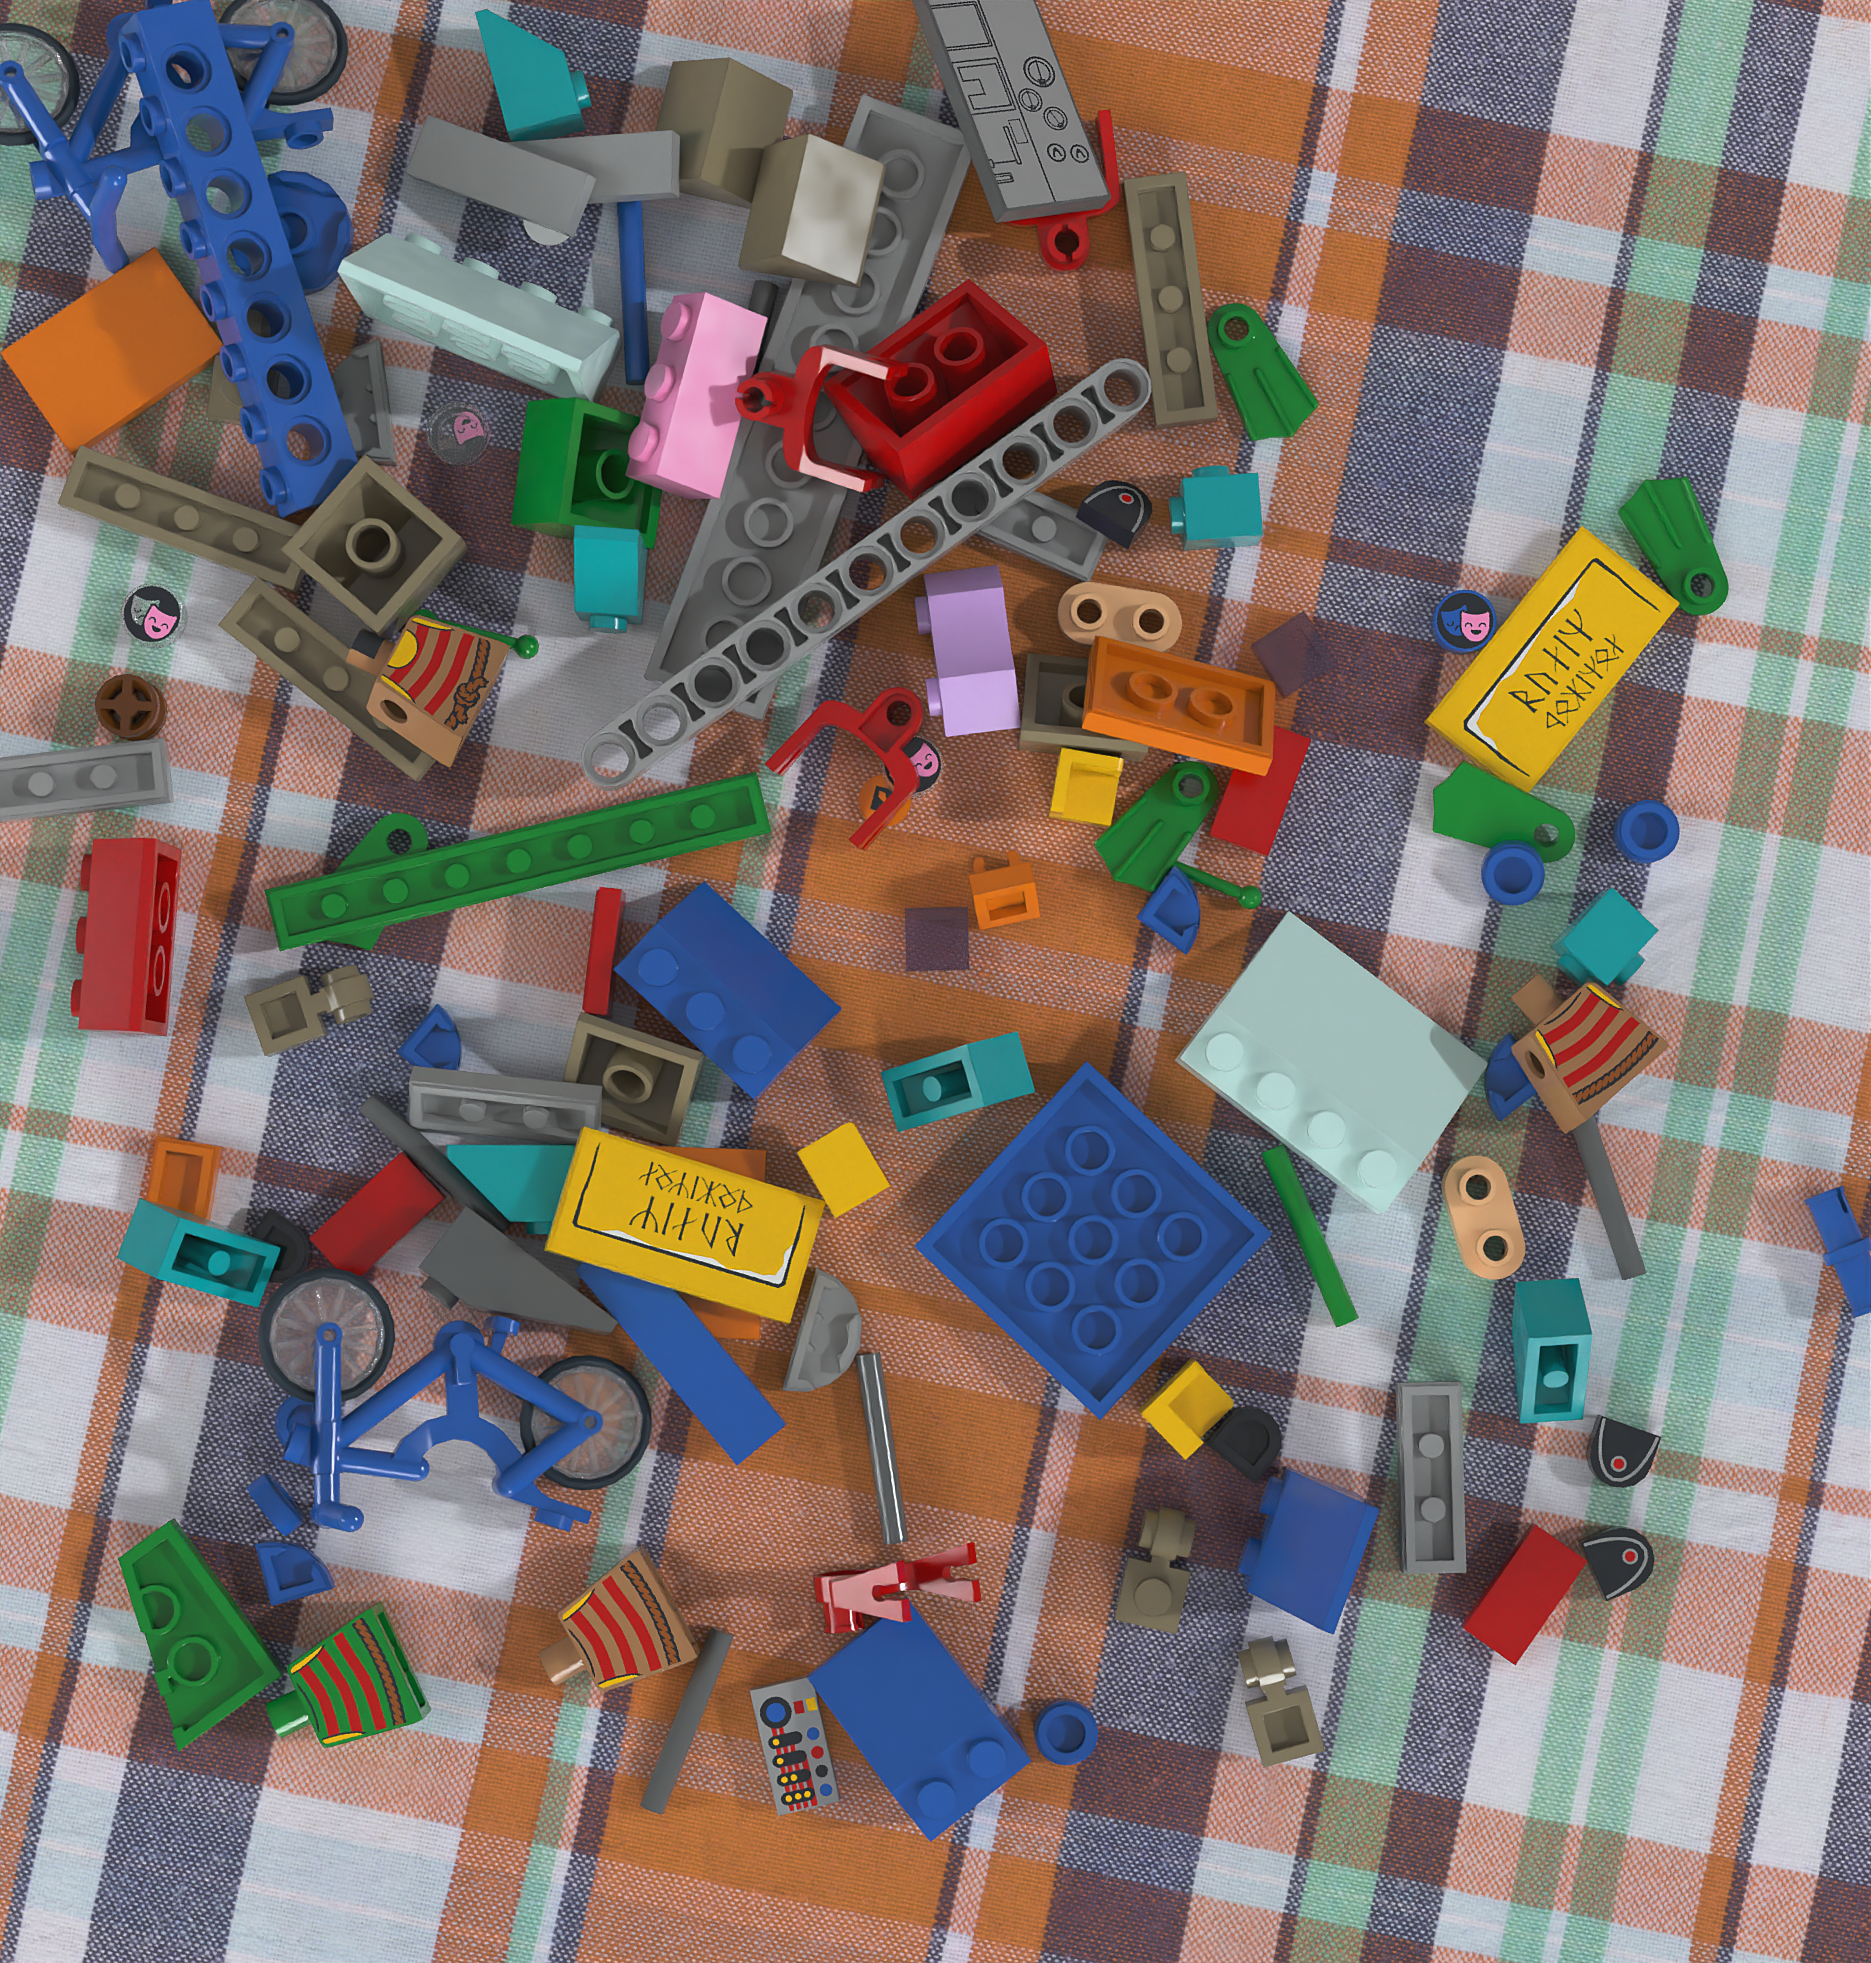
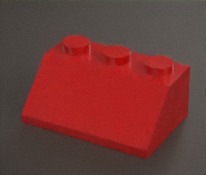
M970 279L963 282L866 352V354L909 363L907 376H894L893 379L884 380L844 368L822 384L826 395L874 467L882 474H885L911 500H914L1058 394L1047 344Z
M156 838L93 839L92 854L86 853L81 865V887L83 891H89L87 917L81 916L76 928V950L78 954H84L82 979H75L71 991V1014L73 1017H79L78 1029L92 1032L167 1037L181 849Z

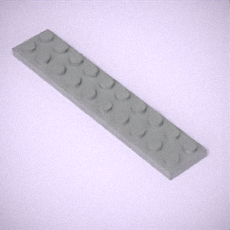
M862 94L843 147L883 163L886 167L860 288L793 278L758 373L779 370L795 375L797 366L804 353L809 348L817 345L828 344L866 353L915 317L973 162L960 129ZM835 364L827 373L823 383L845 367ZM822 385L816 403L813 423V440L816 452L823 460L858 468L864 450L826 395ZM760 390V402L763 406L770 405L772 401L765 400V395ZM741 416L720 499H710L645 671L644 678L646 680L662 685L820 571L850 488L792 470L787 465L783 454L784 428L748 420ZM810 597L803 599L798 604L800 619H802ZM758 633L752 636L746 643V651L755 663L770 665L777 662L782 656V647L773 635ZM707 670L696 678L695 689L703 700L719 702L730 694L731 684L728 677L722 672ZM780 676L731 711L763 723Z

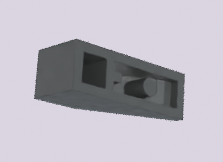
M465 1206L418 1267V1272L427 1278L421 1285V1288L449 1310L459 1302L468 1310L608 1336L619 1323L467 1206Z

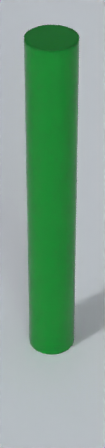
M1281 1144L1261 1153L1335 1327L1343 1326L1358 1319L1359 1316L1285 1145Z

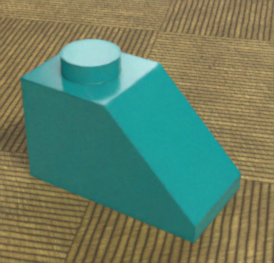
M484 9L475 12L511 142L553 139L586 130L581 109L592 107L582 69L570 72L563 51L492 11Z
M575 525L574 608L581 621H589V630L622 634L627 632V624L642 625L648 550L639 530Z
M1018 1031L966 1044L880 1072L898 1132L1035 1092Z
M447 1144V1158L510 1222H526V1234H549L576 1145Z
M139 1198L116 1258L156 1279L258 1308L281 1248L192 1213Z
M1579 1278L1543 1279L1515 1283L1512 1338L1517 1408L1520 1424L1583 1420L1593 1334Z

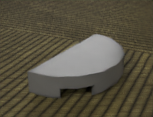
M378 339L355 347L350 352L351 355L338 365L331 379L356 456L362 458L366 455L377 465L398 466L382 343Z
M816 1268L785 1377L782 1388L785 1391L809 1392L831 1384L849 1369L860 1347L862 1319L855 1297L838 1278L819 1268Z

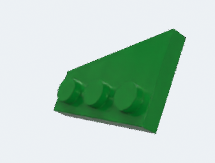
M175 1518L168 1521L118 1558L140 1631L145 1634L156 1669L154 1676L160 1695L165 1698L174 1728L171 1731L178 1752L286 1673Z

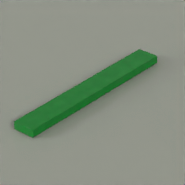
M757 771L273 887L264 891L279 950L284 951L771 833Z

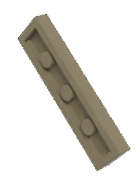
M1186 172L1123 179L1122 189L1147 372L1151 379L1150 398L1154 428L1158 430L1217 422L1218 410Z
M82 445L79 446L58 501L60 506L253 578L258 576L266 583L296 594L298 593L305 571L281 550L302 526Z
M257 576L218 626L419 783L436 759L369 713L366 706L377 677L346 662L350 651L347 646Z

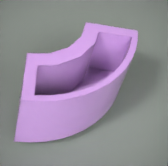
M998 565L923 574L926 596L914 597L919 635L931 633L936 677L925 679L929 715H942L946 737L1021 728L1015 667L1009 638L1004 591Z

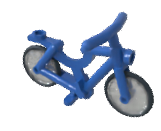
M145 0V10L171 5L173 0ZM234 0L225 9L217 25L237 87L240 90L239 93L255 142L285 138L287 146L297 150L308 149L320 144L324 139L323 132L333 130L334 117L331 107L289 114L277 113L268 109L270 104L294 106L313 101L327 93L338 82L346 67L348 56L347 35L341 20L323 0ZM121 13L108 24L106 42L110 54L69 141H67L60 129L73 115L78 105L81 91L79 73L73 58L59 41L38 28L19 23H0V145H34L43 159L28 162L36 201L67 195L70 201L75 202L91 226L92 242L107 270L115 274L130 264V259L117 236L116 210L127 184V175L159 165L160 161L163 160L156 135L150 136L146 132L140 111L130 127V147L89 160L129 75L121 58L119 37L123 35L121 28L134 13ZM166 64V73L170 81L179 88L191 89V83H185L172 64Z
M332 1267L311 1269L296 1274L281 1284L269 1298L261 1314L258 1327L259 1352L264 1367L273 1381L288 1394L302 1401L312 1403L311 1427L294 1422L284 1447L282 1459L311 1468V1474H314V1505L310 1516L311 1520L323 1529L333 1528L345 1532H355L364 1523V1515L359 1508L340 1503V1473L345 1472L415 1482L422 1481L428 1476L430 1471V1465L423 1455L436 1444L450 1440L471 1442L483 1449L494 1462L496 1475L492 1479L491 1487L496 1495L537 1508L534 1518L535 1522L570 1532L574 1521L588 1524L592 1512L549 1498L538 1489L533 1481L543 1474L549 1480L565 1488L594 1490L612 1485L628 1475L640 1462L649 1444L652 1419L646 1393L636 1377L622 1365L607 1358L593 1355L572 1356L554 1363L541 1372L538 1377L501 1355L506 1338L517 1336L521 1323L496 1315L486 1318L482 1329L490 1333L487 1346L484 1344V1338L480 1330L472 1323L462 1320L452 1321L443 1325L435 1334L432 1343L433 1350L342 1419L341 1403L357 1398L370 1389L384 1374L392 1358L395 1343L394 1321L389 1306L380 1292L366 1279L350 1271ZM444 1374L446 1415L424 1421L402 1437L393 1452L348 1447ZM477 1374L523 1401L519 1418L520 1437L525 1449L522 1455L500 1428L479 1417Z

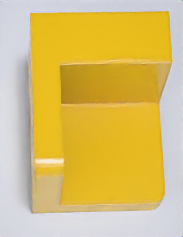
M1061 748L1048 817L1109 828L1111 826L1118 782L1122 773L1124 759Z
M851 1122L840 1126L797 1152L835 1218L890 1187L860 1133Z
M1191 1357L1138 1411L1186 1460L1204 1443L1200 1438L1233 1407L1234 1402L1204 1371V1368Z

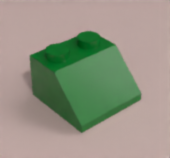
M577 397L528 401L511 525L574 540L575 525L636 529L640 531L647 550L654 549L662 489L625 476L630 460L628 455L629 439L634 429L639 425L641 417Z

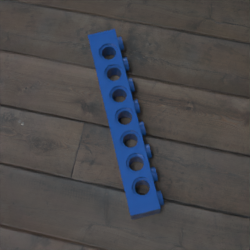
M189 0L135 12L121 28L123 34L119 37L121 58L126 70L130 74H136L143 98H140L139 101L142 123L150 136L156 135L163 157L159 164L161 181L167 195L170 198H176L184 221L180 224L179 229L182 246L188 258L197 261L204 283L200 286L201 304L209 321H216L224 344V346L220 347L221 365L228 381L232 384H237L244 406L240 409L239 413L241 427L247 441L251 445L256 444L264 467L259 473L263 494L271 506L276 505L280 519L318 509L358 463V459L210 0ZM166 64H176L182 67L191 79V89H182L174 85L167 76ZM192 125L204 130L210 138L211 151L206 152L195 148L187 138L186 127ZM207 187L218 188L228 196L231 203L230 214L220 213L209 204L206 195ZM228 248L237 249L247 256L251 265L250 276L240 275L229 266L227 261ZM248 309L257 310L266 316L271 328L269 338L258 336L250 329L247 323ZM269 370L277 371L287 379L290 385L288 399L279 398L270 391L267 385V373ZM289 431L298 432L307 440L310 448L307 461L296 458L289 451L287 446V434Z

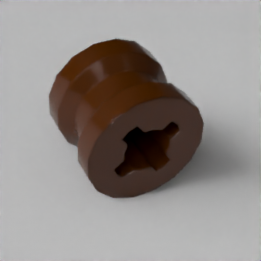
M131 674L116 675L107 680L97 692L95 700L97 718L104 728L124 740L132 742L149 740L157 735L165 725L168 710L164 696L159 689L140 676ZM139 712H146V713H141V714L139 715V717L135 718V719H134V724H132V718H133V717L137 716V714H138Z

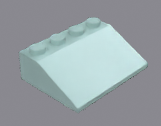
M386 233L342 260L337 272L367 317L558 398L577 397L598 404L623 347L619 331L612 328L615 321L609 316L586 306H580L578 312L575 313L556 305V295L533 283L522 282L520 289L497 280L500 273L496 269L476 259L465 257L463 264L440 256L442 248L439 245L413 233H408L405 240Z
M1290 911L1286 913L1174 1060L1370 1211L1378 1214H1384L1424 1161L1489 1064Z

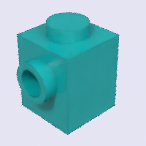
M1228 466L1199 467L1192 470L1191 478H1182L1178 489L1179 496L1169 497L1168 509L1171 535L1182 534L1183 551L1257 546L1263 536L1258 473L1230 475Z
M1611 887L1601 891L1550 947L1561 956L1556 962L1557 967L1578 986H1582L1587 981H1592L1600 987H1605L1613 981L1620 987L1644 963L1645 959L1638 952L1658 932V929Z

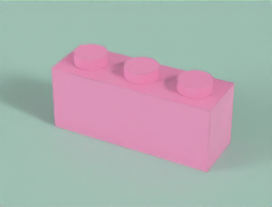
M707 292L673 296L672 303L666 309L661 320L660 332L663 337L657 360L648 372L645 380L644 393L646 401L640 423L634 429L629 439L628 455L630 460L625 476L685 499H720L742 416L736 408L735 398L743 397V393L736 391L742 382L750 379L753 375L767 317Z

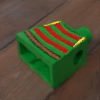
M381 1601L371 1605L286 1666L295 1690L266 1703L271 1724L281 1738L312 1724L320 1744L324 1748H330L415 1724L423 1720L431 1711V1707Z

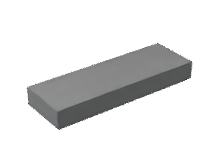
M427 115L405 172L419 181L574 238L596 182V178L589 173L431 115Z
M673 130L504 142L589 173L596 178L587 204L679 198L680 136Z
M965 461L963 464H961V465H960L959 467H957L955 470H953L952 472H950L948 475H946V476H945L944 478H942L940 481H938V482L935 483L933 486H931L929 489H927L926 491H924L923 495H925L926 493H928L930 490H932L933 488H935V487H936L937 485H939L941 482H943V481L946 480L948 477H950V476L953 475L955 472H957L959 469H961L962 467H964L966 464L969 463V461ZM960 487L952 492V504L960 514L976 516L983 512L984 500L977 490L970 487ZM1036 491L1029 494L974 534L981 539L1080 583L1090 582L1109 540L1108 537L1076 518L1077 509Z
M164 738L0 758V823L174 802L168 743Z
M413 1066L409 1079L411 1127L571 1145L577 1144L581 1128L584 1126L601 1131L602 1086Z
M1461 1381L1395 1382L1400 1572L1403 1574L1466 1573Z

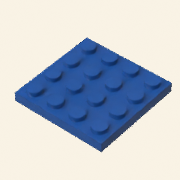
M1086 1061L914 1247L1101 1420L1272 1233Z

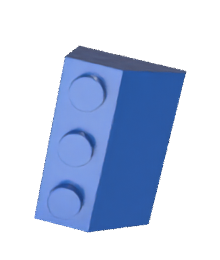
M705 881L658 921L614 968L626 982L756 1101L760 1099L842 1010L839 1005Z

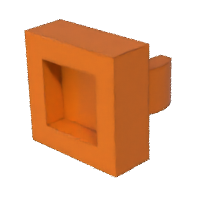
M1014 850L1007 851V867L986 871L982 857L976 858L973 862L974 874L968 875L979 931L1040 917L1036 884L1030 861L1021 863L1018 853Z

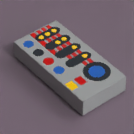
M807 1675L750 1688L778 1816L840 1802V1793L817 1692L807 1679Z

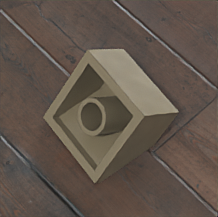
M364 455L281 551L377 635L390 641L469 551V548L460 535L368 456Z

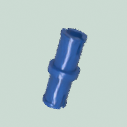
M1841 1185L1804 1201L1811 1211L1827 1250L1826 1253L1822 1254L1826 1266H1834L1851 1307V1314L1853 1318L1871 1313V1255L1869 1252L1871 1250L1870 1236L1863 1238L1844 1193V1186Z

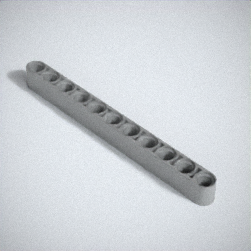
M1128 358L1115 359L1106 363L595 732L585 742L581 752V765L586 779L594 787L604 791H617L628 786L1132 421L1148 402L1151 394V379L1147 370L1140 363ZM1111 378H1120L1127 381L1134 391V402L1128 406L1113 404L1104 392L1105 381ZM1061 414H1070L1078 418L1084 427L1083 440L1077 443H1068L1061 440L1054 430V418ZM1017 450L1026 453L1034 463L1033 476L1021 480L1011 477L1003 467L1002 458L1005 453ZM960 487H970L977 490L984 500L983 512L976 516L960 514L952 504V492ZM911 523H919L926 526L934 538L933 548L925 553L909 551L901 541V529ZM859 560L875 562L883 573V584L874 590H862L852 583L849 576V567ZM817 596L827 601L833 613L831 622L820 628L806 625L798 614V604L803 599ZM758 633L773 635L782 647V656L777 662L770 665L755 663L746 651L747 641ZM707 670H717L728 677L731 684V692L722 701H705L696 692V678ZM656 707L671 709L677 714L680 721L678 732L666 740L652 738L643 727L644 717L650 710ZM605 744H615L626 752L629 762L622 774L616 777H604L594 770L591 759L598 747Z

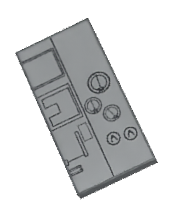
M912 0L995 222L1103 208L1111 199V195L1036 0Z

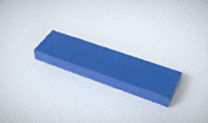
M585 1262L574 1269L736 1465H739L787 1424L678 1291Z

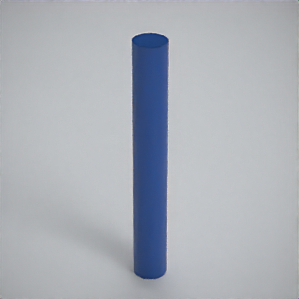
M642 201L617 202L625 380L627 385L639 386L645 384L646 377L650 371Z

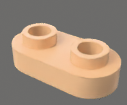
M1083 582L1072 586L1062 596L1057 610V624L1062 635L1072 644L1085 648H1091L1095 635H1100L1166 653L1175 645L1182 629L1180 611L1169 597L1157 592L1102 583ZM1090 602L1098 606L1101 612L1100 619L1091 624L1081 621L1077 615V609L1081 604ZM1148 612L1157 614L1162 620V629L1153 634L1143 631L1139 625V618L1143 614Z
M1462 1157L1447 1168L1441 1186L1460 1258L1465 1267L1478 1277L1490 1280L1506 1278L1520 1267L1525 1256V1241L1506 1175L1495 1161L1487 1157ZM1474 1175L1483 1177L1487 1183L1485 1195L1477 1200L1471 1198L1466 1191V1183ZM1491 1236L1499 1237L1504 1243V1253L1497 1260L1488 1259L1483 1251L1485 1241Z

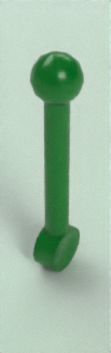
M420 609L413 614V616L421 615L503 642L511 646L510 649L515 650L516 654L523 659L533 658L539 651L538 640L532 635L525 634L515 638L437 619V616L428 609Z
M1176 861L1173 867L1175 865L1179 867L1189 879L1238 899V903L1244 909H1255L1262 901L1260 890L1253 885L1240 887L1180 861Z

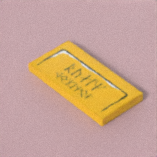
M1581 526L1424 723L1483 770L1529 793L1680 603Z
M584 1126L581 1128L544 1250L774 1321L790 1324L826 1202Z

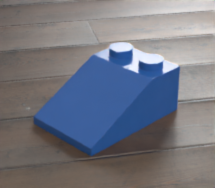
M1285 1466L1281 1479L1271 1476L1266 1485L1260 1502L1259 1512L1266 1514L1267 1517L1259 1539L1252 1536L1248 1537L1238 1562L1237 1572L1245 1574L1242 1586L1247 1592L1322 1631L1334 1635L1379 1509L1354 1491Z
M909 1600L911 1621L903 1623L879 1617L807 1675V1679L890 1793L931 1842L1029 1764L1031 1759L1022 1739Z

